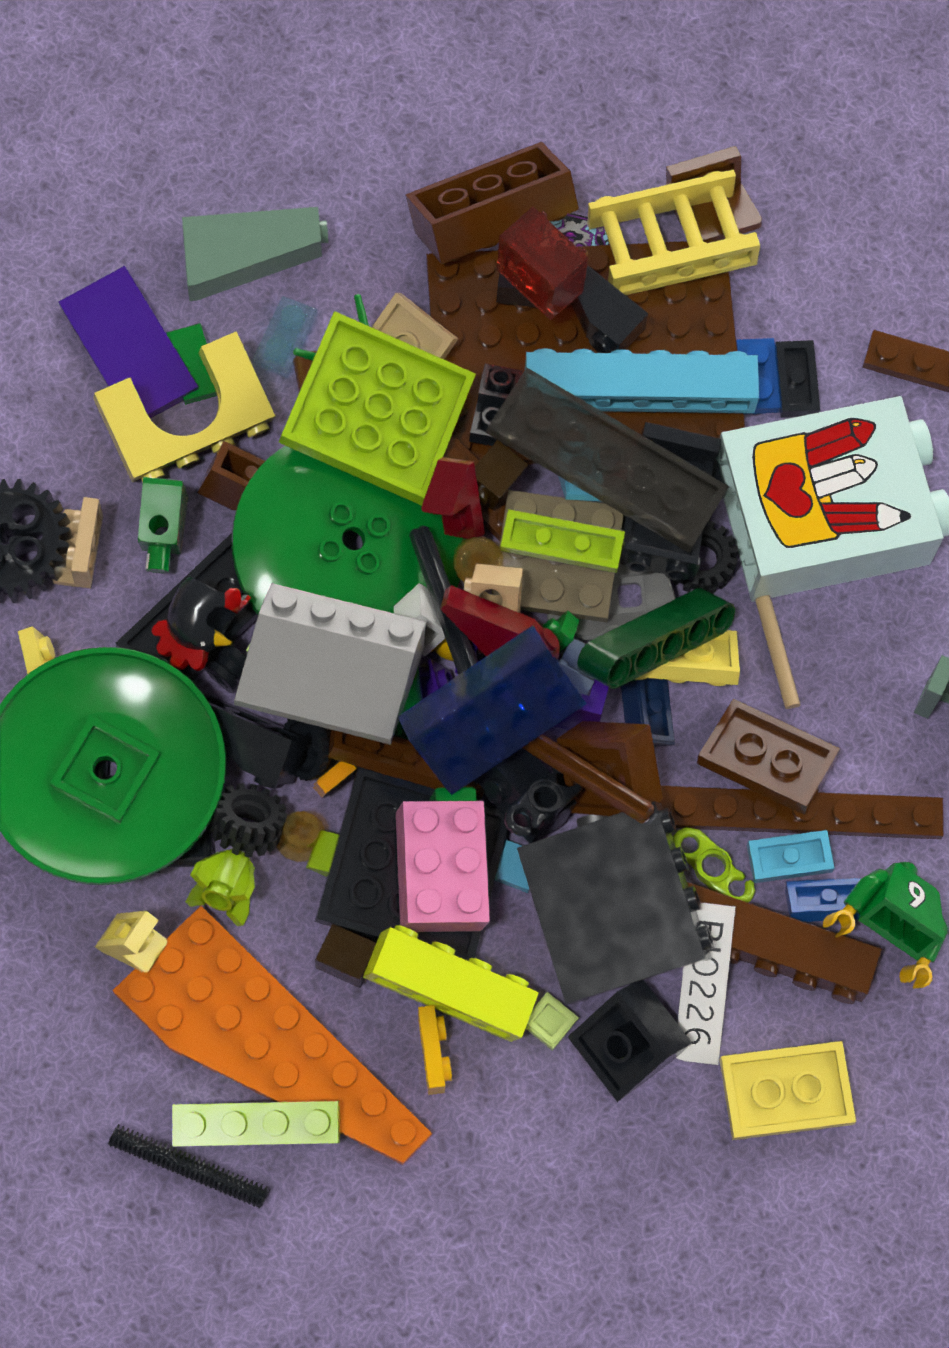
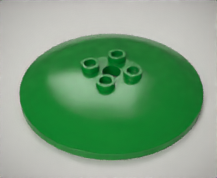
M284 446L270 456L248 482L236 508L231 537L234 568L239 584L244 594H248L251 597L249 603L257 614L260 612L271 583L394 613V606L416 585L420 583L427 588L409 537L410 531L422 525L429 528L449 583L454 587H458L462 573L464 542L461 537L444 534L442 515L422 512V505L287 446ZM346 531L358 533L362 539V547L358 550L348 549L342 541L343 533Z
M99 647L73 651L58 656L31 671L14 686L1 702L0 832L18 854L40 870L57 878L87 885H113L135 881L150 876L179 859L196 843L210 824L221 799L225 782L226 757L222 732L217 718L202 692L189 678L165 661L146 653L124 648ZM110 760L117 765L115 775L105 780L96 777L94 774L96 765L101 761Z

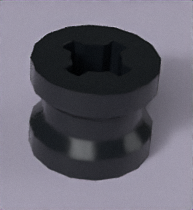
M228 645L223 646L220 649L221 655L216 660L209 661L204 669L221 687L230 693H234L238 689L246 656L234 646Z

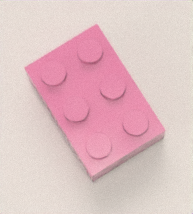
M403 801L396 811L400 926L407 927L415 932L481 931L490 922L484 801Z

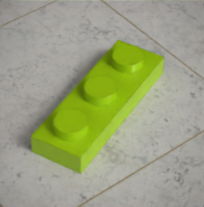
M508 509L500 550L617 573L625 531Z

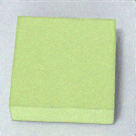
M547 992L533 1008L525 1029L553 1051L578 1021L579 1017Z

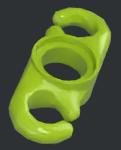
M686 827L678 830L673 835L676 848L681 847L684 838L691 837L696 840L697 849L692 853H685L688 864L694 869L696 877L710 890L747 903L753 899L755 885L751 880L745 882V892L742 896L731 895L729 891L730 883L733 881H743L745 875L733 866L729 854L719 848L702 831ZM708 857L720 859L724 864L723 874L718 877L708 876L702 869V861Z

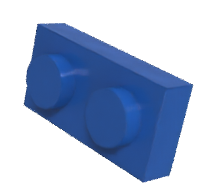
M774 338L736 340L737 351L745 352L747 355H758L759 400L755 413L744 414L779 413L781 404Z
M861 878L786 881L785 895L789 917L802 922L824 921L827 915L843 910L846 906L843 901ZM854 914L853 917L855 920H858L859 914Z

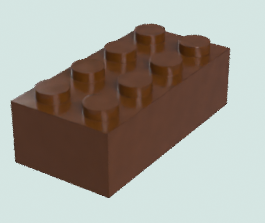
M542 141L405 194L415 234L441 264L458 261L466 254L481 248H491L497 245L499 241L514 235L527 234L537 226L550 221L562 220L567 214L579 210L571 171Z

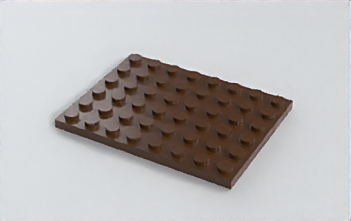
M687 241L664 242L667 251L671 252L689 248ZM649 243L626 244L630 259L638 260L653 256ZM610 245L565 247L608 281L609 266L616 265ZM557 247L474 251L464 255L458 261L443 264L432 253L426 254L430 316L458 338V341L444 360L476 374L451 438L455 436L479 461L492 447L469 442L485 363L522 370L507 448L528 465L555 463L559 442L597 444L599 461L621 460L633 445H637L638 437L645 422L720 438L721 432L745 428L744 413L525 410L526 352L547 348L556 351V353H572L578 349H588L594 353H599L591 346L589 339L586 337L553 266L555 249ZM502 252L548 258L546 272L553 273L551 295H543L541 308L496 303ZM729 271L626 295L648 313L645 330L626 349L633 354H649L652 351L665 350L671 354L705 351L709 355H725L729 352L737 351Z

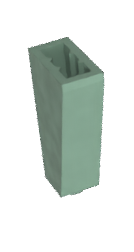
M318 207L182 217L189 301H197L322 257L321 244L328 243L327 220L319 221Z

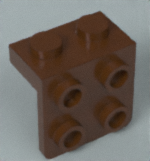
M736 146L666 166V185L704 177L706 174L714 171L725 172L734 170L736 175L734 193L732 197L727 199L739 233L743 234L753 231L762 226V217L741 183V154ZM712 201L691 206L703 242L711 243L725 239ZM673 210L677 219L680 222L677 210Z

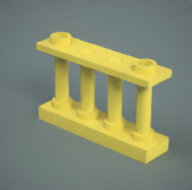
M734 170L725 172L714 171L706 174L704 177L617 197L605 196L595 202L588 203L589 229L604 226L616 265L609 266L608 282L623 294L630 295L757 265L760 250L756 232L745 235L739 233L727 199L732 197L734 193L736 178ZM712 201L725 239L706 243L703 242L691 206ZM677 210L689 248L671 252L666 249L655 214ZM640 218L653 256L633 260L630 259L619 223Z

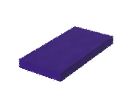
M125 266L58 301L62 311L107 386L109 387L127 378H131L150 419L184 401L183 397L199 389Z

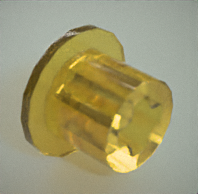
M305 811L292 812L287 815L280 842L276 847L286 859L295 862L308 861L313 846L317 842L319 831L326 830L322 822L315 815Z

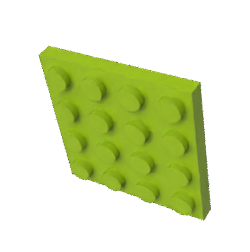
M334 311L278 443L422 505L437 461L444 456L476 374Z

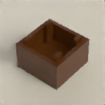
M581 721L557 738L559 745L649 802L655 801L659 803L663 800L650 724ZM563 774L565 786H573L574 781ZM583 787L581 793L574 799L577 804L571 813L612 816L622 811Z

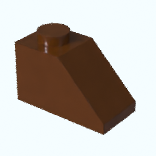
M223 441L211 461L197 493L224 507L236 510L248 482L265 461Z

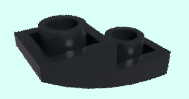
M485 363L469 442L493 446L499 440L506 447L508 446L522 370Z

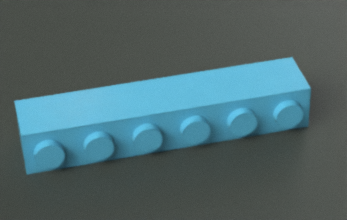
M547 348L526 352L525 410L755 413L759 400L758 355H747L741 351H733L725 355H709L705 351L671 354L665 350H656L649 354H633L629 350L594 353L588 349H578L572 353H556V351Z

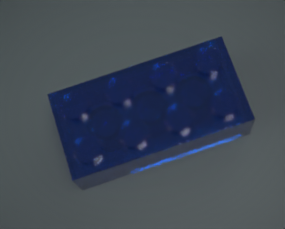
M532 625L406 710L398 718L411 744L452 795L587 703L569 674L534 625Z

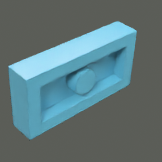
M827 830L751 840L747 843L754 883L832 873L835 869Z

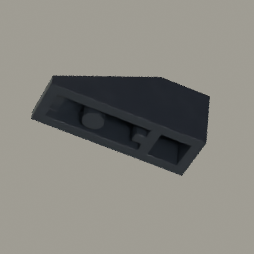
M559 244L555 249L553 266L591 346L599 353L626 350L645 330L648 313L563 245Z
M204 695L219 723L225 750L243 771L254 775L256 783L268 788L276 789L277 785L294 782L309 738L213 696Z

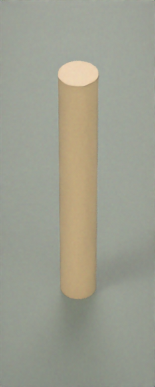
M769 595L760 596L755 599L785 709L799 707L801 704L771 597Z

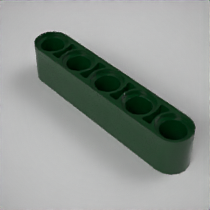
M697 588L589 641L582 648L578 656L577 667L580 672L612 689L618 688L725 633L734 620L735 607L732 603L702 588Z

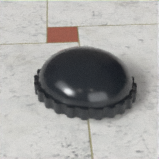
M287 719L284 728L309 738L295 777L305 781L319 778L332 759L328 757L331 736L329 729Z

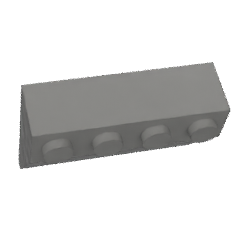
M271 583L258 614L234 699V705L391 745L424 651L426 621Z

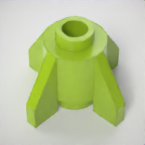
M232 849L221 850L195 864L190 876L197 884L191 889L185 902L190 907L201 906L206 903L214 909L227 911L226 915L236 926H243L249 915L250 896L255 888V868L250 858L245 857L244 852L239 850V854L236 855L231 853Z

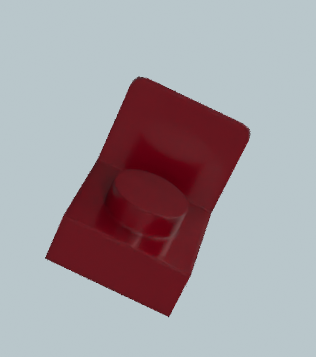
M442 457L437 461L421 510L422 512L442 515L445 535L476 540L485 534L473 461Z

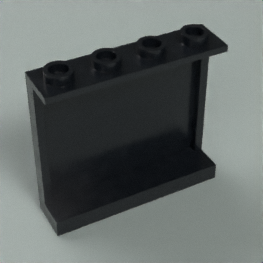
M651 802L654 806V812L646 823H639L621 812L517 848L565 1004L580 1003L589 1000L590 997L687 965L712 959L709 950L714 949L711 933L707 925L701 926L696 912L701 909V902L695 887H688L684 871L689 870L688 862L682 847H675L671 835L672 832L676 831L674 818L670 809H663L662 804L658 802Z

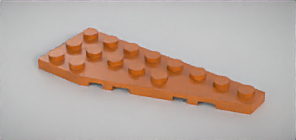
M202 906L166 938L168 941L167 945L147 973L134 969L112 990L169 1050L203 1065V1067L219 1073L274 1102L339 1101L340 1133L402 1165L432 1136V1133Z

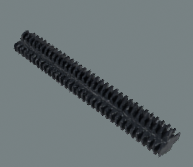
M120 1124L117 1125L109 1139L108 1144L111 1147L115 1146L120 1151L123 1150L125 1153L128 1152L130 1155L138 1156L139 1159L142 1158L144 1161L147 1160L149 1163L157 1164L158 1167L161 1166L163 1169L166 1168L168 1171L171 1170L176 1172V1174H181L182 1177L185 1176L187 1179L190 1178L200 1182L201 1185L204 1183L206 1187L209 1186L211 1189L219 1190L220 1193L223 1192L225 1195L228 1193L230 1197L238 1198L239 1201L242 1200L244 1203L247 1201L249 1205L252 1203L254 1207L257 1206L259 1209L264 1205L270 1190L267 1191L268 1186L262 1189L263 1184L258 1187V1182L253 1185V1180L248 1183L249 1178L243 1181L244 1176L238 1179L239 1174L234 1177V1172L229 1175V1170L224 1173L225 1168L219 1171L220 1166L214 1169L215 1164L210 1167V1162L205 1165V1160L200 1163L201 1158L195 1161L196 1156L191 1159V1154L186 1157V1152L181 1155L182 1150L176 1153L177 1148L172 1151V1146L167 1149V1144L162 1147V1142L157 1145L158 1140L152 1143L153 1138L148 1141V1136L143 1139V1134L138 1137L139 1132L133 1135L134 1130L129 1133V1128L124 1131V1126L119 1129Z

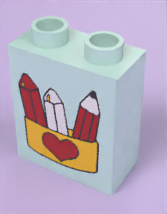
M902 396L721 432L719 438L721 439L720 450L716 459L726 489L723 500L735 544L738 546V555L751 602L764 595H769L773 598L930 565L944 536H949V497L943 489L930 492L922 467L930 465L933 460V447L928 427L922 419L909 422Z

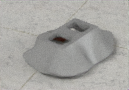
M619 564L618 572L614 576L608 622L579 619L575 637L593 640L607 631L615 629L676 599L670 579L662 573L653 571L635 572L628 569L627 566ZM622 585H639L642 597L641 605L637 607H621L618 600V588ZM547 614L548 620L551 618L557 620L561 617L558 615Z

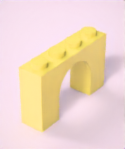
M237 331L200 348L199 355L217 393L218 411L214 421L199 433L177 436L158 428L147 415L131 378H127L94 393L93 399L132 482L141 479L143 483V477L159 479L164 476L162 469L173 464H177L178 469L187 467L200 460L198 453L212 448L214 454L217 453L223 441L234 445L235 443L232 438L247 433L248 437L252 438L270 429L268 423L274 419L275 414Z

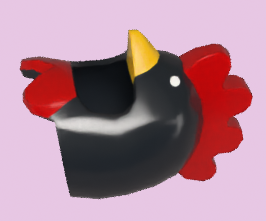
M188 576L179 586L171 601L167 620L158 621L152 627V634L160 638L156 648L158 653L165 657L171 656L170 665L178 670L185 669L189 664L196 671L204 669L208 661L209 652L218 646L231 645L232 641L225 637L226 629L236 614L248 605L251 597L248 594H244L241 597V592L238 588H230L221 593Z

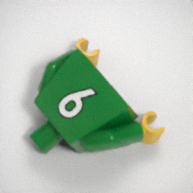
M900 862L893 863L886 870L876 869L861 878L843 901L846 905L843 910L827 915L824 918L823 927L827 928L833 925L838 919L841 929L835 937H840L854 929L855 919L853 916L855 913L859 914L858 921L917 960L916 964L907 965L901 969L900 981L902 983H909L916 977L913 989L924 988L932 981V971L928 966L930 962H935L947 936L948 927L942 915L940 893L938 890L917 875L918 870L914 864Z

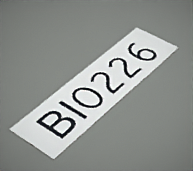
M701 903V909L696 912L701 926L707 925L709 928L714 949L709 950L711 960L700 961L683 968L677 1024L691 1040L692 1044L676 1058L688 1062L718 1065L735 906Z

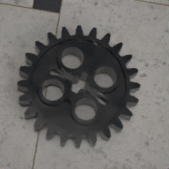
M1 479L0 602L4 594H8L11 601L16 603L18 592L22 591L28 599H32V587L34 586L45 592L47 589L43 581L47 577L55 581L59 579L54 571L55 566L66 568V561L61 554H67L70 544L66 540L73 538L70 528L65 527L71 522L66 513H61L63 507L59 500L52 502L53 497L49 490H45L40 494V489L34 482L25 490L21 479H17L13 488H9L5 479ZM25 516H35L31 523L19 525L21 519ZM37 551V555L31 561H21L27 552Z

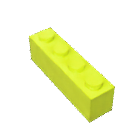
M396 925L395 929L390 927L380 933L363 978L426 1006L435 1005L436 1010L502 1039L512 1042L522 1038L539 993L528 988V981L511 974H506L505 977L491 971L492 966L482 960L469 958V961L457 957L454 955L455 949L446 944L432 942V945L423 942L417 939V932L404 926Z

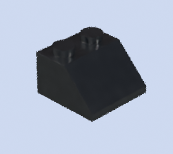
M644 980L632 983L617 991L568 1036L569 1040L617 1102L671 1063L692 1044L691 1040Z

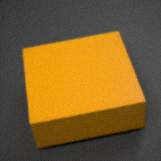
M340 761L313 784V788L323 798L357 768L352 764Z

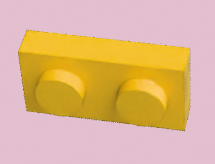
M435 1005L418 1007L417 1015L428 1095L445 1093V1082L452 1081V1072L449 1056L441 1057L439 1041L447 1040L444 1016L436 1017Z

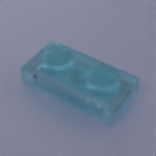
M282 296L252 359L253 365L288 378L293 368V359L296 357L293 354V350L295 348L302 349L318 315L317 309Z

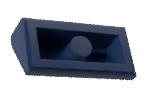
M655 678L634 679L622 685L621 694L625 723L650 724L654 747L675 745L668 680Z

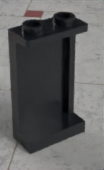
M645 422L637 440L622 531H625V537L619 564L625 565L628 569L635 572L653 571L662 573L667 578L675 581L694 579L701 565L699 552L713 465L719 454L721 439Z

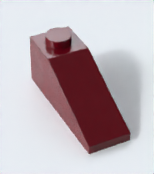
M452 585L445 590L440 607L442 612L500 671L536 681L557 666L561 647L559 641L550 629L543 628L534 618Z

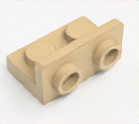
M83 497L81 510L65 509L63 511L71 522L65 527L70 528L73 538L66 540L70 544L67 554H61L66 561V568L55 566L54 571L59 579L52 581L57 585L91 589L103 514L99 499Z

